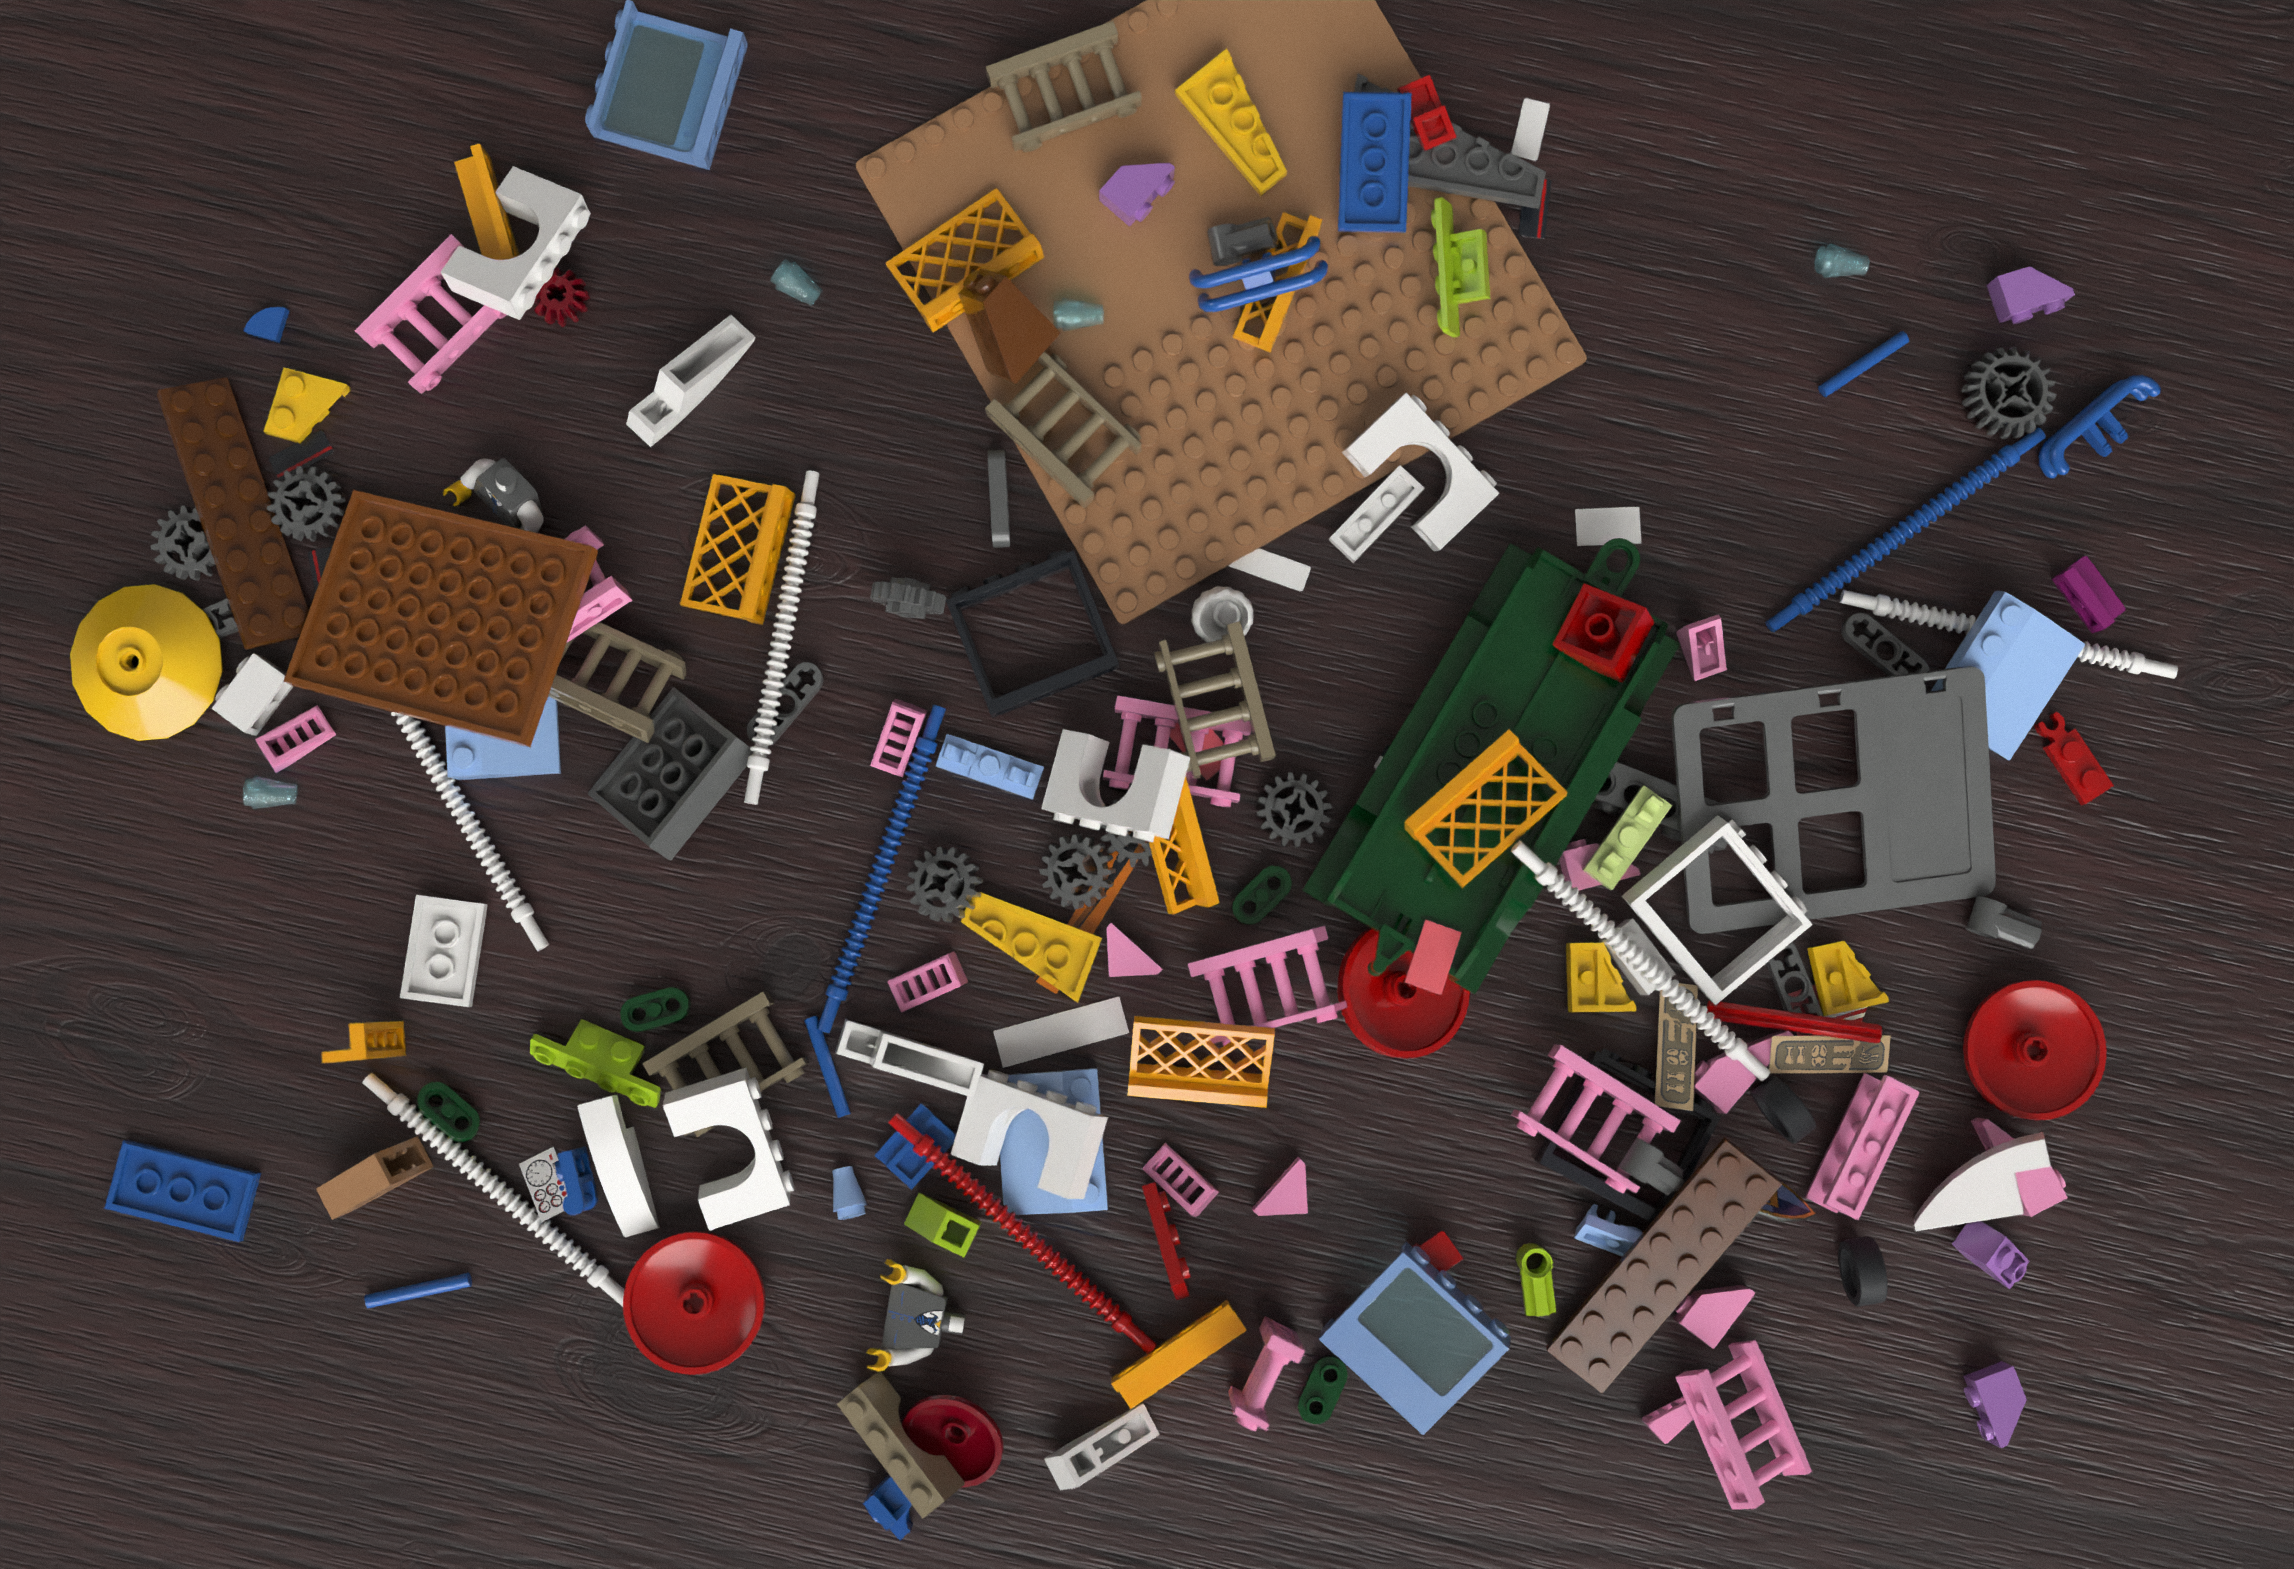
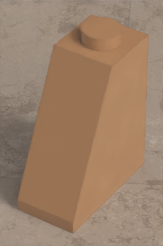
M417 1136L371 1155L316 1188L333 1220L358 1209L434 1166Z

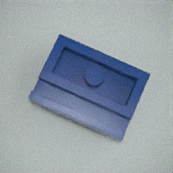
M923 1103L907 1119L922 1135L928 1134L934 1139L933 1145L936 1147L940 1145L942 1153H945L954 1143L956 1133ZM896 1131L874 1156L883 1162L890 1171L912 1190L933 1167L934 1163L932 1161L927 1163L925 1155L919 1156L913 1151L914 1146Z

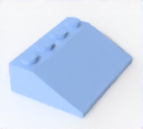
M2004 591L1994 592L1945 668L1973 666L1983 672L1985 677L1988 745L1990 750L2010 761L2080 654L2085 643ZM1938 679L1931 691L1943 690V679Z
M547 698L530 748L445 726L447 772L449 778L471 780L561 773L557 700L553 698Z
M1097 1068L1009 1075V1082L1017 1084L1018 1080L1033 1083L1038 1086L1037 1092L1045 1095L1047 1091L1067 1096L1066 1102L1076 1105L1077 1101L1091 1104L1097 1107L1096 1113L1101 1115ZM1031 1109L1020 1112L1011 1121L1000 1152L1003 1205H1008L1007 1211L1009 1213L1014 1211L1016 1215L1108 1210L1103 1136L1084 1199H1066L1038 1188L1048 1154L1049 1134L1044 1121L1036 1112Z

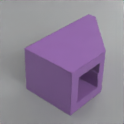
M1170 163L1121 166L1099 190V201L1130 227L1136 219L1141 222L1146 218L1153 208L1151 203L1158 195L1164 197L1175 183L1173 180L1175 167Z
M2030 266L1997 276L1987 285L1999 323L2012 320L2013 324H2018L2033 318L2032 313L2044 310L2045 314L2054 313L2065 308L2064 303L2075 295L2073 288Z
M1981 1221L1967 1223L1952 1244L1965 1258L2008 1289H2011L2015 1282L2022 1279L2026 1272L2027 1264L2030 1262L2006 1236Z
M1999 1362L1965 1375L1964 1379L1967 1387L1964 1388V1393L1971 1407H1976L1980 1420L1977 1421V1426L1985 1441L1989 1440L1990 1443L1999 1448H2003L2009 1443L2027 1399L2014 1366L2005 1362Z

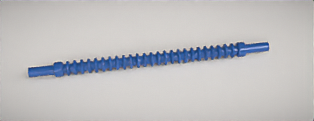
M2037 427L2035 431L2027 434L2012 446L2005 445L1998 451V455L1993 454L1991 456V461L1985 460L1983 466L1977 465L1975 468L1976 472L1969 471L1968 478L1962 476L1960 483L1954 482L1952 489L1949 487L1945 489V494L1938 493L1937 500L1930 499L1929 505L1923 504L1921 506L1922 511L1915 510L1914 516L1908 515L1906 517V522L1899 521L1898 528L1892 526L1890 529L1891 533L1884 532L1883 539L1877 537L1875 544L1869 543L1867 545V550L1860 549L1859 556L1853 554L1852 561L1845 560L1844 567L1838 565L1836 572L1829 571L1828 578L1821 577L1820 584L1814 582L1813 589L1806 588L1805 594L1799 593L1794 596L1790 605L1765 622L1768 629L1774 633L1799 614L1806 615L1813 609V604L1818 606L1820 599L1827 600L1828 593L1833 595L1836 593L1835 588L1842 589L1843 582L1850 583L1851 577L1857 578L1859 576V571L1866 572L1867 565L1873 567L1875 565L1874 560L1881 561L1882 554L1889 555L1890 549L1896 550L1898 548V543L1905 544L1906 537L1912 539L1914 536L1913 532L1920 533L1921 526L1927 528L1929 521L1935 522L1937 520V515L1944 516V510L1951 511L1952 504L1959 505L1960 499L1966 500L1968 493L1974 494L1976 492L1975 488L1982 489L1983 482L1990 483L1991 476L1997 478L1999 471L2005 472L2007 466H2014L2020 461L2021 455L2045 439L2044 431Z
M933 705L922 737H917L915 743L917 751L911 754L914 757V761L908 763L911 769L910 771H905V775L908 776L907 780H902L901 783L904 785L903 790H898L901 797L900 799H895L897 807L891 809L894 812V816L888 818L891 825L885 827V830L888 831L887 835L881 837L884 840V844L878 846L881 852L875 855V858L878 859L877 863L871 865L874 868V872L868 873L871 880L870 882H865V886L868 888L867 891H862L861 893L864 896L863 901H858L861 908L860 910H855L857 918L851 920L854 924L853 929H848L851 936L850 938H845L847 946L841 948L844 955L843 957H838L841 963L839 966H835L837 974L831 976L834 982L833 984H828L825 992L828 998L817 1030L830 1034L840 1003L847 998L849 991L846 989V986L852 984L849 977L850 975H855L852 969L854 966H858L856 958L862 956L859 949L865 947L862 941L864 938L869 937L866 934V930L872 928L869 921L875 919V916L872 915L873 911L879 909L876 906V902L882 900L879 894L885 891V888L882 887L883 883L889 881L886 878V874L892 872L889 866L890 864H895V860L892 858L893 855H898L899 853L896 850L897 845H902L899 838L900 836H905L902 830L909 825L906 819L912 817L909 810L910 808H915V805L912 804L913 800L919 798L916 795V791L922 789L919 782L925 780V777L922 776L923 772L929 770L926 767V763L932 761L929 756L935 753L938 745L935 739L946 711L943 707Z

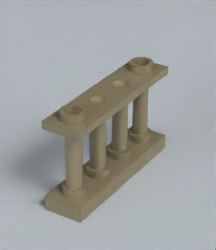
M1114 21L986 66V74L991 89L998 86L1000 89H1004L1020 134L1012 136V146L1015 152L1021 149L1023 152L1036 150L1042 146L1041 142L1115 115H1118V118L1130 116L1137 111V107L1141 106L1142 96L1140 91L1131 94L1127 93L1112 53L1113 45L1118 43V32ZM1092 52L1095 55H1099L1115 97L1114 100L1098 106L1095 104L1080 64L1081 56ZM1059 64L1068 67L1083 111L1067 117L1063 115L1048 74L1051 67ZM1029 75L1032 78H1036L1052 121L1034 129L1016 85L1019 82L1018 79Z
M1044 352L1038 358L1039 363L1044 368L1009 403L1005 402L1001 405L994 399L985 408L986 414L1085 509L1094 500V492L1091 491L1094 487L1092 483L1127 447L1135 455H1138L1141 452V443L1139 442L1141 436L1129 424L1126 423L1123 427L1065 371L1067 366L1057 355L1053 353L1049 356ZM1054 377L1068 392L1033 427L1029 425L1026 429L1017 420L1020 417L1018 413ZM1079 400L1093 415L1058 450L1053 449L1052 452L1049 451L1042 444L1045 440L1043 436ZM1104 424L1118 438L1083 473L1079 472L1075 475L1066 467L1069 464L1068 459Z
M1240 621L1227 624L1226 634L1221 635L1222 639L1169 652L1167 641L1164 640L1159 642L1160 651L1154 652L1159 673L1166 672L1186 749L1185 752L1180 754L1190 757L1187 772H1192L1193 779L1200 778V765L1247 753H1252V756L1258 754L1260 762L1272 760L1276 756ZM1224 652L1226 656L1232 654L1235 668H1231L1229 673L1182 685L1177 684L1173 665ZM1234 686L1235 689L1241 687L1244 701L1239 702V706L1186 718L1182 703L1183 698ZM1243 719V722L1250 721L1253 734L1248 735V739L1195 752L1190 732Z
M598 622L583 632L595 638L596 641L575 678L567 680L558 676L556 672L548 697L649 743L655 732L653 720L650 719L649 713L671 674L684 680L687 675L685 662L680 655L666 649L663 652ZM573 639L566 643L561 660L564 657L569 646L571 645ZM610 645L627 653L607 691L599 695L588 690L587 683ZM642 660L657 667L658 670L637 707L629 709L620 705L618 698L637 664Z
M763 991L642 1064L649 1076L656 1075L657 1073L661 1077L665 1076L673 1090L687 1086L678 1071L680 1066L677 1062L687 1055H690L691 1059L695 1058L707 1079L721 1076L708 1053L710 1049L708 1043L720 1037L721 1041L727 1042L741 1068H747L750 1079L755 1077L760 1091H763L783 1078L786 1083H789L803 1075L805 1072L802 1067L810 1062L807 1057H802L794 1062L767 1016L770 1014L767 1008L773 1005L774 1001L768 991ZM748 1019L752 1024L756 1023L782 1067V1070L767 1079L763 1078L738 1035V1032H740L738 1025ZM709 1126L693 1132L696 1137H699L715 1126Z

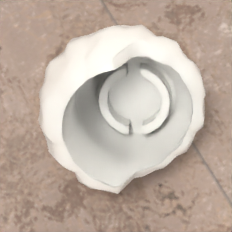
M1216 586L1211 590L1202 592L1201 596L1195 600L1191 611V622L1195 632L1205 642L1222 639L1221 635L1226 634L1227 624L1239 621L1245 636L1252 626L1254 619L1250 600L1242 592L1233 590L1231 587Z

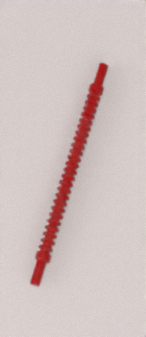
M898 1112L890 1119L888 1123L914 1146L913 1151L919 1156L925 1155L927 1163L932 1161L934 1163L933 1169L940 1168L942 1170L941 1176L948 1175V1182L954 1181L956 1189L962 1188L964 1190V1196L969 1194L972 1203L977 1201L979 1203L978 1209L985 1208L986 1216L993 1215V1222L999 1221L1001 1223L1000 1228H1007L1009 1236L1014 1234L1016 1236L1015 1242L1022 1241L1023 1249L1030 1248V1255L1036 1254L1038 1262L1044 1261L1046 1263L1044 1265L1045 1269L1052 1268V1275H1060V1282L1067 1281V1288L1073 1287L1075 1295L1081 1294L1083 1296L1082 1302L1089 1301V1308H1097L1096 1314H1103L1105 1322L1110 1320L1112 1322L1111 1327L1117 1333L1123 1332L1147 1354L1153 1351L1157 1344L1132 1322V1316L1125 1310L1119 1311V1304L1112 1305L1111 1297L1104 1298L1105 1292H1098L1096 1284L1091 1286L1088 1277L1083 1279L1081 1277L1082 1271L1075 1272L1074 1264L1067 1265V1258L1061 1259L1059 1251L1054 1253L1051 1244L1048 1246L1044 1244L1045 1238L1038 1239L1037 1231L1030 1232V1225L1024 1226L1022 1218L1017 1220L1014 1211L1011 1213L1007 1211L1008 1205L1001 1206L1000 1198L993 1199V1192L987 1193L985 1185L980 1187L977 1184L979 1181L977 1178L974 1180L970 1178L971 1172L964 1173L963 1165L956 1166V1159L950 1160L948 1152L942 1153L940 1145L937 1147L933 1145L934 1139L928 1134L922 1135Z

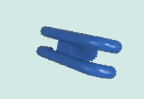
M1311 236L1308 238L1307 243L1298 249L1274 256L1270 252L1262 255V259L1253 262L1251 258L1242 260V265L1202 275L1200 270L1193 269L1189 274V280L1194 287L1211 288L1242 279L1246 289L1211 299L1209 294L1202 293L1198 296L1197 300L1200 309L1206 312H1219L1316 284L1327 274L1328 264L1324 260L1317 261L1315 268L1307 273L1275 281V271L1279 268L1306 261L1314 256L1319 250L1320 239L1317 236Z
M2133 375L2109 386L2043 444L2038 456L2039 466L2043 474L2052 479L2058 474L2066 475L2069 472L2070 466L2064 458V451L2080 435L2094 448L2097 454L2107 457L2112 452V448L2095 422L2116 443L2122 444L2128 438L2127 432L2109 410L2129 393L2139 401L2146 400L2148 395L2151 397L2158 396L2161 392L2159 384L2151 377Z

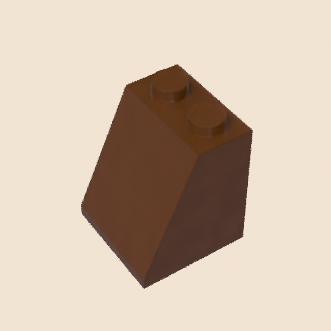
M980 268L979 271L972 272L963 283L965 287L958 294L986 370L994 376L1017 384L1061 332L1006 276Z

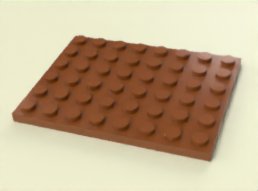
M353 490L284 682L299 688L530 748L598 550L590 545Z

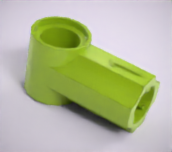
M1536 1243L1524 1244L1516 1254V1262L1520 1269L1525 1315L1538 1317L1556 1313L1551 1273L1553 1267L1551 1255ZM1533 1253H1540L1542 1256L1540 1266L1535 1269H1528L1526 1265L1528 1257Z

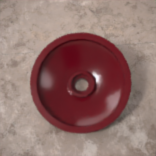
M952 1395L930 1396L915 1403L907 1412L902 1422L906 1435L919 1449L931 1455H944L966 1483L962 1487H971L985 1482L996 1472L1000 1465L1004 1452L1002 1434L993 1418L985 1410L969 1400Z

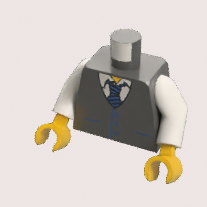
M501 458L497 462L491 459H479L462 475L461 480L456 481L443 491L444 496L450 492L456 495L457 501L453 506H457L470 498L471 489H474L476 495L509 527L538 533L544 521L543 510L536 490L505 458Z
M887 1259L885 1264L894 1268L892 1274L889 1276L880 1275L883 1280L892 1285L881 1348H886V1350L869 1348L867 1350V1354H878L877 1363L875 1365H867L868 1369L883 1371L888 1366L910 1364L929 1356L934 1348L939 1347L942 1332L963 1335L966 1314L946 1311L949 1295L943 1293L942 1285L923 1269L901 1266L891 1259Z

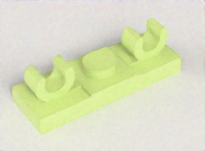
M1641 786L1582 870L1609 890H1613L1672 805L1646 786Z

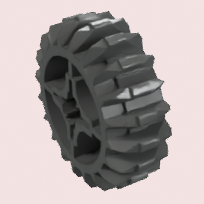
M2003 347L1997 348L1993 354L1987 352L1982 355L1981 361L1977 360L1971 365L1973 372L1965 374L1964 380L1969 384L1964 385L1960 392L1969 395V397L1962 401V405L1966 407L1971 406L1972 411L1967 414V418L1976 416L1979 419L1976 423V428L1980 429L1985 425L1988 426L1987 436H1992L1998 431L2000 439H2006L2010 434L2014 438H2020L2024 432L2030 434L2036 430V425L2040 426L2045 423L2046 417L2044 414L2052 412L2054 407L2048 402L2053 401L2057 394L2048 391V389L2054 386L2056 381L2046 380L2045 375L2050 372V368L2041 370L2038 367L2041 363V358L2037 357L2033 361L2029 360L2030 350H2025L2019 355L2017 347H2011L2007 352H2005ZM2008 369L2018 373L2016 377H2008L2003 372L1999 374L1995 370ZM2015 384L2011 390L2012 395L2009 396L2011 398L2001 402L2006 396L2005 391L2008 390L2006 388ZM2026 384L2029 385L2031 397L2026 391ZM1985 388L1989 391L1991 395L1990 403L1988 402V399L1986 397ZM2004 408L2011 410L2013 413L2018 412L2023 417L2012 418L1998 412Z

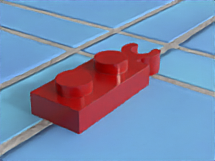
M2054 712L2049 715L2054 723L2052 730H2049L2043 721L2036 723L2034 727L2040 736L2048 738L2051 742L2043 747V750L2080 805H2085L2114 785L2076 728L2066 732L2064 730L2065 721L2063 716L2058 712Z

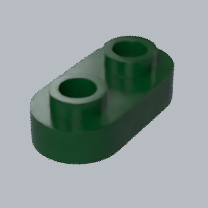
M1269 866L1261 871L1235 897L1232 904L1235 918L1246 925L1260 922L1289 893L1292 885L1289 873L1279 866ZM1276 877L1280 881V887L1277 890H1271L1268 887L1267 881L1269 878ZM1246 901H1251L1255 904L1256 910L1253 914H1246L1243 911V904Z
M670 987L627 1000L621 1008V1021L626 1028L635 1032L664 1026L684 1019L690 1011L691 1001L688 994L680 988ZM672 998L679 1001V1008L674 1012L668 1008V1002ZM639 1007L643 1008L646 1012V1016L642 1021L635 1018V1011Z
M431 1082L420 1090L418 1094V1108L420 1112L454 1141L465 1142L477 1134L480 1125L478 1113L450 1087L441 1082ZM439 1097L443 1102L439 1107H432L429 1104L430 1099ZM458 1120H465L469 1125L466 1129L459 1130L455 1127V1123Z
M1333 1355L1322 1356L1316 1360L1297 1403L1301 1417L1310 1424H1322L1327 1421L1336 1406L1348 1377L1347 1368L1340 1358ZM1330 1368L1337 1372L1335 1379L1331 1381L1324 1378V1372ZM1313 1401L1322 1403V1409L1317 1413L1309 1410V1406Z

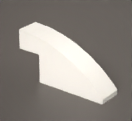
M732 315L728 316L660 369L654 392L629 411L626 425L650 447L653 446L681 422L719 384L749 349L756 337Z
M845 1019L835 1050L836 1054L869 1063L874 1068L970 1097H974L984 1066L981 1062L848 1019Z
M613 1095L577 1105L599 1179L624 1237L660 1228L634 1127L625 1128L618 1096Z
M2040 1132L2019 1137L1997 1145L1972 1158L1955 1170L1932 1192L1918 1210L1914 1219L1915 1231L2024 1214L2015 1172L2051 1167L2044 1133Z

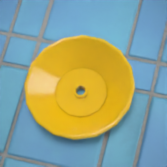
M156 584L123 587L99 600L79 624L70 652L72 683L86 712L108 731L137 741L169 738L194 725L214 701L223 672L220 639L207 614L185 594ZM134 656H137L139 659L137 667L132 665Z

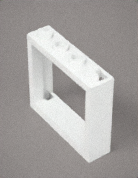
M1718 815L1622 895L1623 899L1682 969L1715 1005L1812 925L1804 915L1808 910L1797 896L1790 898L1784 891L1788 885L1775 870L1769 873L1763 865L1767 861L1764 855L1754 845L1749 848L1742 840L1746 835L1744 831L1738 827L1733 819L1727 822ZM1720 837H1723L1787 916L1713 978H1710L1645 900Z

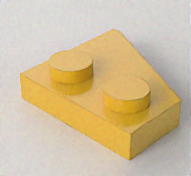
M284 367L264 432L271 436L301 443L312 432L313 426L321 422L330 413L328 409L342 395L345 397L349 393L350 387L345 383Z
M1845 941L1807 948L1823 1016L1889 1002L1887 994L1879 991L1869 978L1871 974L1863 964L1855 959L1854 952Z
M1566 943L1568 1012L1636 1011V1005L1633 1000L1629 999L1622 985L1623 980L1618 970L1611 964V956L1604 943Z

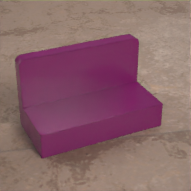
M2087 556L2081 557L2052 578L2054 584L2092 634L2110 626L2115 622L2114 618L2125 611V606Z

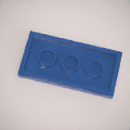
M1343 92L1338 232L1406 233L1412 93Z
M123 1140L104 1209L241 1242L244 1239L261 1173L131 1140Z

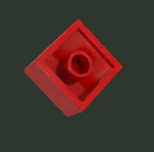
M1584 583L1553 642V646L1589 669L1623 683L1654 624V620L1646 607Z

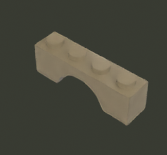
M879 1371L856 1387L837 1406L923 1519L966 1483L944 1455L928 1454L919 1449L908 1438L899 1419L901 1397L882 1372Z

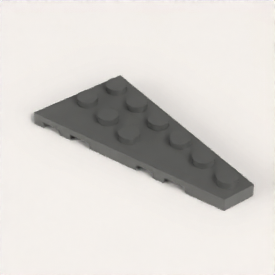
M1357 73L1354 92L1395 93L1385 87L1383 89L1369 82L1368 78ZM1410 123L1409 187L1539 209L1546 175L1545 171L1511 153L1506 154L1489 145L1490 142L1479 136L1476 138L1462 131V128L1452 123L1457 138L1424 151Z

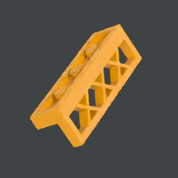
M481 144L470 146L473 156L455 161L454 163L481 254L495 260L515 258L519 256L507 212H505L495 193L499 185L491 158Z
M1283 212L1276 228L1277 245L1280 242L1282 249L1275 251L1276 248L1268 249L1267 253L1270 252L1274 256L1304 246L1309 237L1318 236L1322 219L1310 215L1308 221ZM1286 224L1304 230L1299 242L1287 246L1282 235ZM1308 259L1290 265L1286 273L1275 277V281L1301 275ZM1295 291L1277 295L1274 304L1262 308L1259 301L1246 304L1233 338L1271 353ZM1255 303L1257 311L1250 313ZM1270 312L1267 320L1265 313ZM1258 316L1261 317L1265 326L1260 338L1243 332L1246 322Z
M1185 776L1169 839L1155 836L1154 841L1149 842L1168 914L1172 915L1196 905L1209 908L1220 903ZM1170 848L1175 850L1179 857L1174 871L1168 869L1165 863V858ZM1178 881L1186 884L1189 898L1176 903L1174 890Z
M404 1021L349 1024L351 1049L322 1052V1063L406 1056Z
M1225 1300L1153 1349L1151 1353L1144 1355L1113 1376L1111 1384L1117 1393L1120 1392L1130 1409H1132L1247 1331L1228 1300Z

